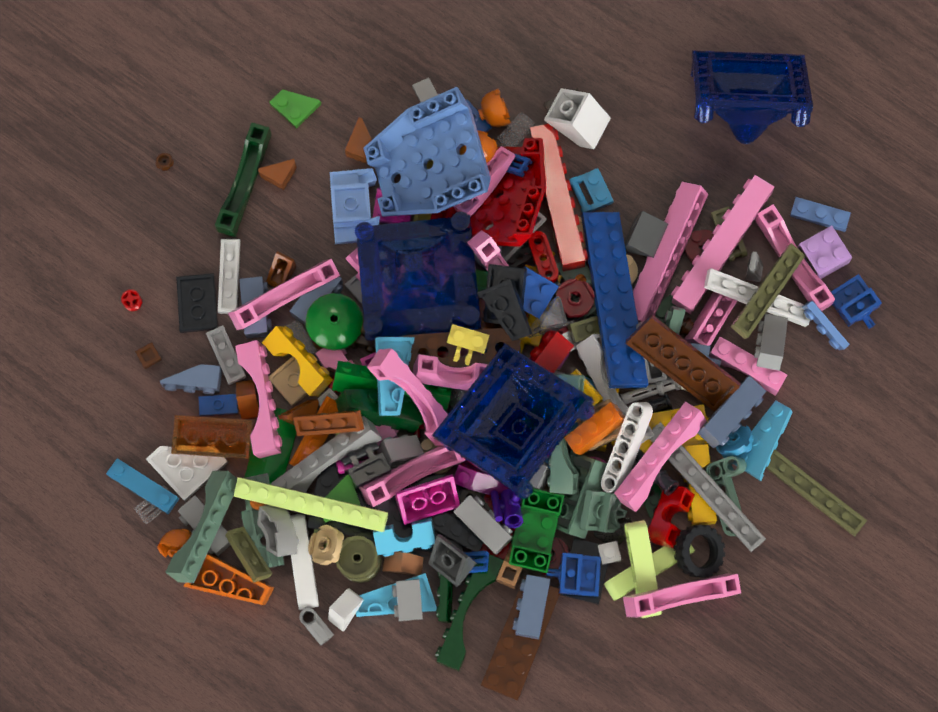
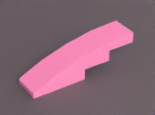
M501 146L493 158L487 162L491 177L488 192L455 205V210L469 219L496 188L514 160L515 154Z

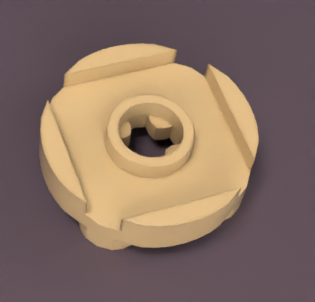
M329 525L320 526L319 529L321 530L313 533L309 540L308 552L312 555V560L315 563L321 565H328L332 562L336 563L340 558L344 534L335 527Z

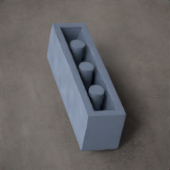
M749 375L740 382V388L712 414L698 434L713 449L718 445L723 446L730 439L728 435L740 428L741 424L739 422L742 419L746 420L752 414L751 408L753 406L757 407L764 400L762 396L766 390Z

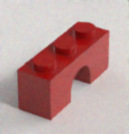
M678 486L670 495H666L664 490L662 491L660 501L648 527L649 540L654 544L674 549L676 538L681 530L671 523V519L677 512L688 513L695 496L686 487Z

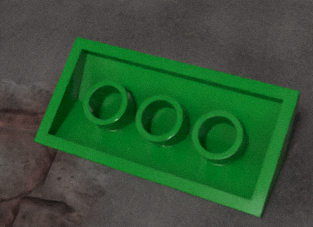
M281 408L274 410L275 417H277L279 422V428H277L278 435H280L282 440L281 453L259 459L251 451L244 478L268 473L271 484L286 473L297 434L295 425L278 418V415L287 410Z

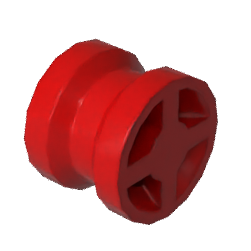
M131 289L126 290L122 294L121 302L127 310L137 311L141 308L142 298L137 291Z

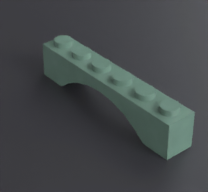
M561 373L556 374L553 381V388L556 390L555 397L552 400V408L554 409V417L551 419L553 436L550 438L552 456L549 457L548 461L551 473L547 480V486L550 487L549 492L578 493L579 473L570 459L564 437L566 436L567 423L571 411L584 394L585 375Z
M212 471L205 486V506L201 519L188 541L173 555L165 572L177 582L194 583L234 496L237 478L229 471Z

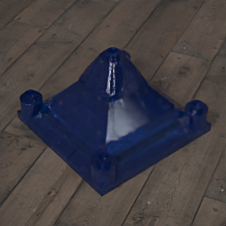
M692 50L691 76L694 78L695 91L694 118L698 122L708 123L713 119L715 111L718 116L729 123L735 138L742 144L754 142L767 129L768 125L786 117L787 114H791V122L797 127H805L810 123L811 112H813V100L805 55Z
M457 212L448 218L383 225H371L368 222H361L356 226L355 235L357 237L364 314L363 328L366 341L375 340L377 337H402L405 335L450 332L452 324L467 329H481L474 251L467 243L472 239L470 215L464 212Z
M504 344L432 436L442 443L447 450L456 452L509 488L518 498L525 499L533 492V485L530 480L555 450V447L559 445L566 433L570 431L577 419L588 420L594 415L595 408L592 404L594 401L590 396L512 347Z

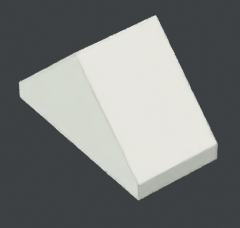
M348 588L329 607L328 620L340 630L345 631L364 599Z

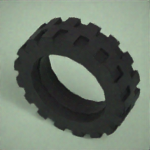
M708 525L686 527V530L680 532L681 535L676 538L677 543L674 545V551H676L674 558L678 562L677 566L683 570L684 574L690 577L706 578L712 576L713 573L719 571V567L724 562L725 544L721 540L722 536L717 533L716 529L710 528ZM698 535H702L707 540L710 549L708 561L700 568L692 562L689 551L691 542Z

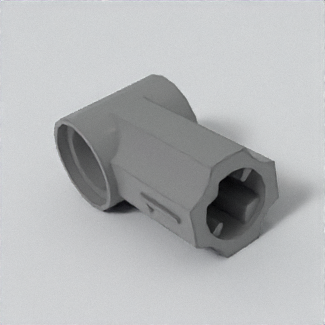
M305 608L300 612L299 618L301 623L321 646L334 636L316 611L311 608ZM307 612L314 614V620L310 623L304 621V615Z

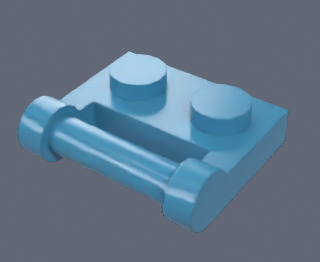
M598 168L569 179L570 185L580 203L582 213L596 211L614 202ZM580 183H584L593 204L588 205L579 186Z

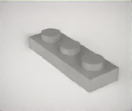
M222 325L207 332L206 335L228 384L231 385L247 378L242 366L238 364L236 352L224 326Z

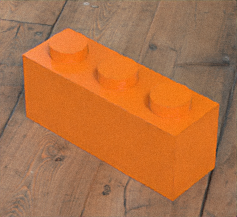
M610 402L566 435L564 439L575 454L583 455L620 427L625 416L616 404Z

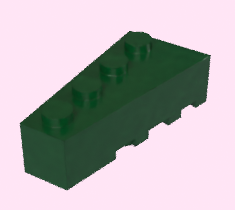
M344 389L336 399L338 412L360 410L361 416H365L376 426L386 425L394 430L404 429L414 434L423 424L417 405L411 397L405 394L399 416H379L378 389Z

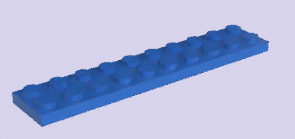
M583 212L581 219L609 389L646 388L649 384L644 357L626 344V339L636 330L638 319L619 212Z

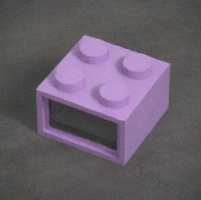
M833 226L826 228L798 245V249L806 255L804 259L820 279L849 264L852 259Z

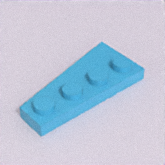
M415 337L375 338L376 353L380 349L392 348L398 353L399 358L408 365L411 360V348ZM377 379L379 416H399L405 390L390 380Z
M775 400L751 431L754 438L751 444L752 449L747 453L735 456L743 458L747 465L745 472L762 481L765 468L768 467L771 461L770 457L774 449L776 450L779 437L783 434L793 413L789 407Z
M426 573L406 579L420 580L422 612L436 611L437 607ZM396 583L359 595L364 601L357 610L356 616L394 614V605H398L397 597H393L392 586L396 585Z

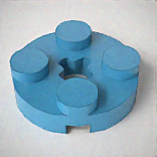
M741 424L736 432H731L728 435L730 439L723 446L718 445L716 447L718 453L723 458L747 453L752 449L753 434L747 425L745 427Z

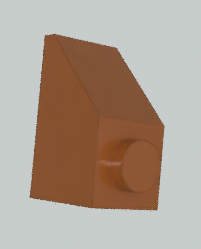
M360 117L356 122L345 153L346 157L367 164L364 147L372 139L363 119Z

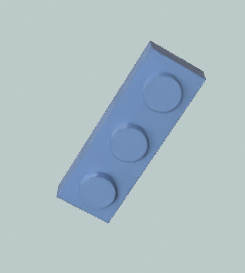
M796 197L790 216L825 227L833 226L834 229L845 232L851 212Z
M809 301L802 306L805 310V316L817 324V330L830 339L829 344L834 349L844 350L850 345L813 301Z

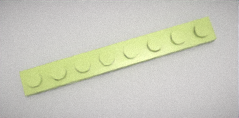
M241 477L237 478L234 497L380 532L385 531L389 513Z

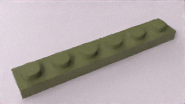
M792 243L789 244L731 325V328L744 339L748 338L806 255Z
M774 449L770 457L771 461L766 469L855 537L867 520Z

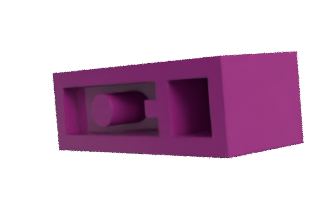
M466 461L458 465L454 476V481L457 485L491 495V491L496 490L498 491L499 498L502 491L506 489L515 490L517 482L484 468L482 470L475 468Z

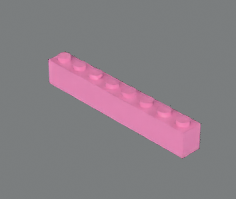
M756 175L752 180L748 179L743 186L744 192L742 195L738 194L733 201L734 207L732 210L728 209L723 216L724 222L722 225L718 224L712 233L714 237L711 241L708 239L702 247L704 250L702 255H697L693 260L692 265L694 267L691 271L687 270L681 279L683 283L680 287L676 286L671 293L673 296L671 303L684 308L690 315L708 290L704 288L707 270L712 268L720 271L756 218L757 213L760 212L774 190L773 185Z
M681 182L680 187L676 191V196L669 207L665 219L668 226L654 258L647 257L643 271L640 273L639 280L633 289L638 322L645 321L651 314L653 316L656 315L707 199L708 193L700 185Z

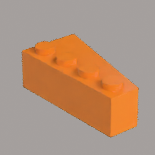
M209 553L206 555L195 582L185 583L183 586L259 605H266L274 590L273 586L261 580L253 582L248 573Z

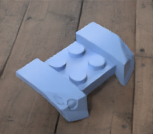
M372 168L330 172L335 244L363 242L374 238L378 232L380 216L371 218L368 187L375 186L377 181Z

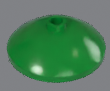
M338 293L323 295L316 299L307 311L305 320L307 333L315 344L324 349H345L351 346L362 332V312L357 303L346 295ZM332 316L338 318L336 322H332L330 319Z

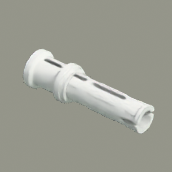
M668 377L667 380L655 382L646 388H637L620 394L625 404H629L657 394L663 396L666 392L675 389L678 391L680 389L678 388V383ZM648 391L647 393L632 397L633 395Z

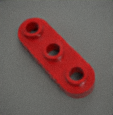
M535 231L528 239V245L538 274L555 283L558 280L559 272L547 236L541 231Z

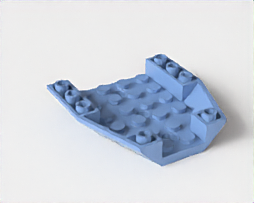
M458 87L408 108L364 147L368 165L376 169L383 197L377 200L383 217L439 213L488 192L491 180L472 110ZM465 145L466 152L460 155L459 150ZM433 160L432 168L427 169L428 161ZM400 174V181L398 183H395V176Z

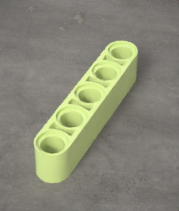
M645 520L626 523L624 528L635 593L639 594L656 590L658 587L647 524ZM662 611L646 616H641V618L661 615Z
M690 545L689 549L690 555L695 552L692 545ZM663 546L652 553L656 576L678 563L674 558L676 551L673 548ZM631 567L604 583L605 588L614 601L635 589Z

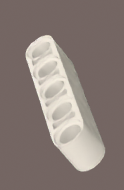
M647 402L632 403L628 408L601 479V487L605 492H615L631 472L653 414V408ZM640 407H641V409H642V414H641V415L639 414V408H640ZM633 425H634V427H635V432H634V433H633V431H632V426H633ZM626 443L628 445V451H626L625 449Z
M304 513L290 515L296 536L299 539L297 554L291 555L299 610L319 607L312 555L308 552L309 533L306 515Z

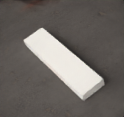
M221 239L218 314H228L238 308L240 239Z

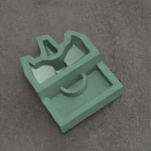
M671 306L670 311L667 310L665 314V325L679 335L686 310L681 307Z
M587 490L580 529L614 533L620 528L618 518H624L627 511L621 508L622 503L614 493Z

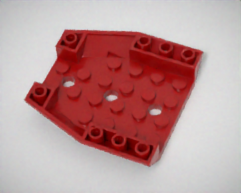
M525 138L522 147H504L514 154L531 159L533 163L527 166L529 169L523 172L525 175L520 177L506 172L493 192L469 219L457 212L454 206L439 213H432L426 230L427 233L451 244L468 245L467 242L482 230L491 236L497 246L520 247L532 235L546 190L543 139ZM513 160L516 163L523 164L522 162ZM503 193L499 198H496L498 194ZM493 225L489 230H486L487 226Z

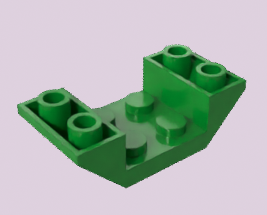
M529 487L525 488L520 505L523 523L518 528H515L509 565L544 573L548 572L552 544L558 517L561 514L564 495Z

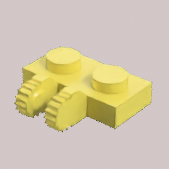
M452 324L447 343L457 346L453 361L457 362L459 360L461 348L469 349L468 355L465 358V365L469 366L473 351L485 353L490 335Z

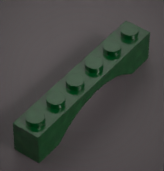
M251 122L235 180L215 223V228L219 233L236 237L259 172L258 169L262 164L272 135L269 127Z
M489 554L488 572L468 574L465 582L468 585L466 591H461L457 601L460 603L458 610L454 609L450 618L453 621L450 629L446 628L442 639H445V642L436 651L437 663L455 671H460L467 654L463 641V625L467 610L475 597L484 588L497 581L504 560ZM475 564L474 567L483 566V564Z

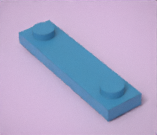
M118 458L106 473L107 476L168 515L179 500V497Z

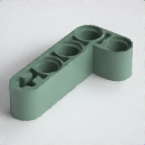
M730 456L710 463L706 467V473L720 488L723 485L725 486V494L741 510L731 477L742 474L746 470V461L741 457ZM734 461H736L738 465L736 470H734L732 467ZM717 467H719L720 474L718 476H716L715 469ZM720 518L724 533L728 536H736Z

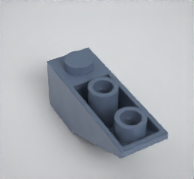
M338 277L300 296L290 310L291 316L306 326V314L311 304L323 295L339 294L343 289L342 278Z
M200 364L162 379L160 384L168 391L184 389V392L195 393V390L203 391L204 394L213 395L214 392L220 393L222 369L220 366Z

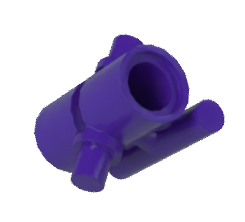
M506 489L502 491L499 499L498 491H491L495 521H502V524L505 523L508 528H518L523 523L520 507L521 493L514 489Z

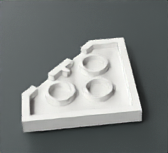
M159 446L146 458L185 502L207 483L212 471H220L228 463L215 447Z

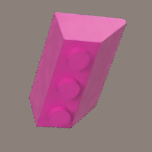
M452 474L396 492L395 494L398 511L404 525L455 509L460 505Z

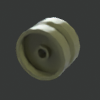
M352 536L343 541L340 558L336 565L341 573L350 581L364 583L376 577L381 569L382 559L381 555H377L376 547L371 540L363 536Z

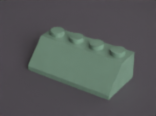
M570 450V459L579 473L578 493H555L564 495L556 529L585 539L588 530L580 529L586 491H603L601 479L607 463L585 455L575 454Z

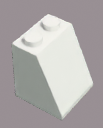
M561 88L544 120L580 147L595 149L611 118L590 93Z

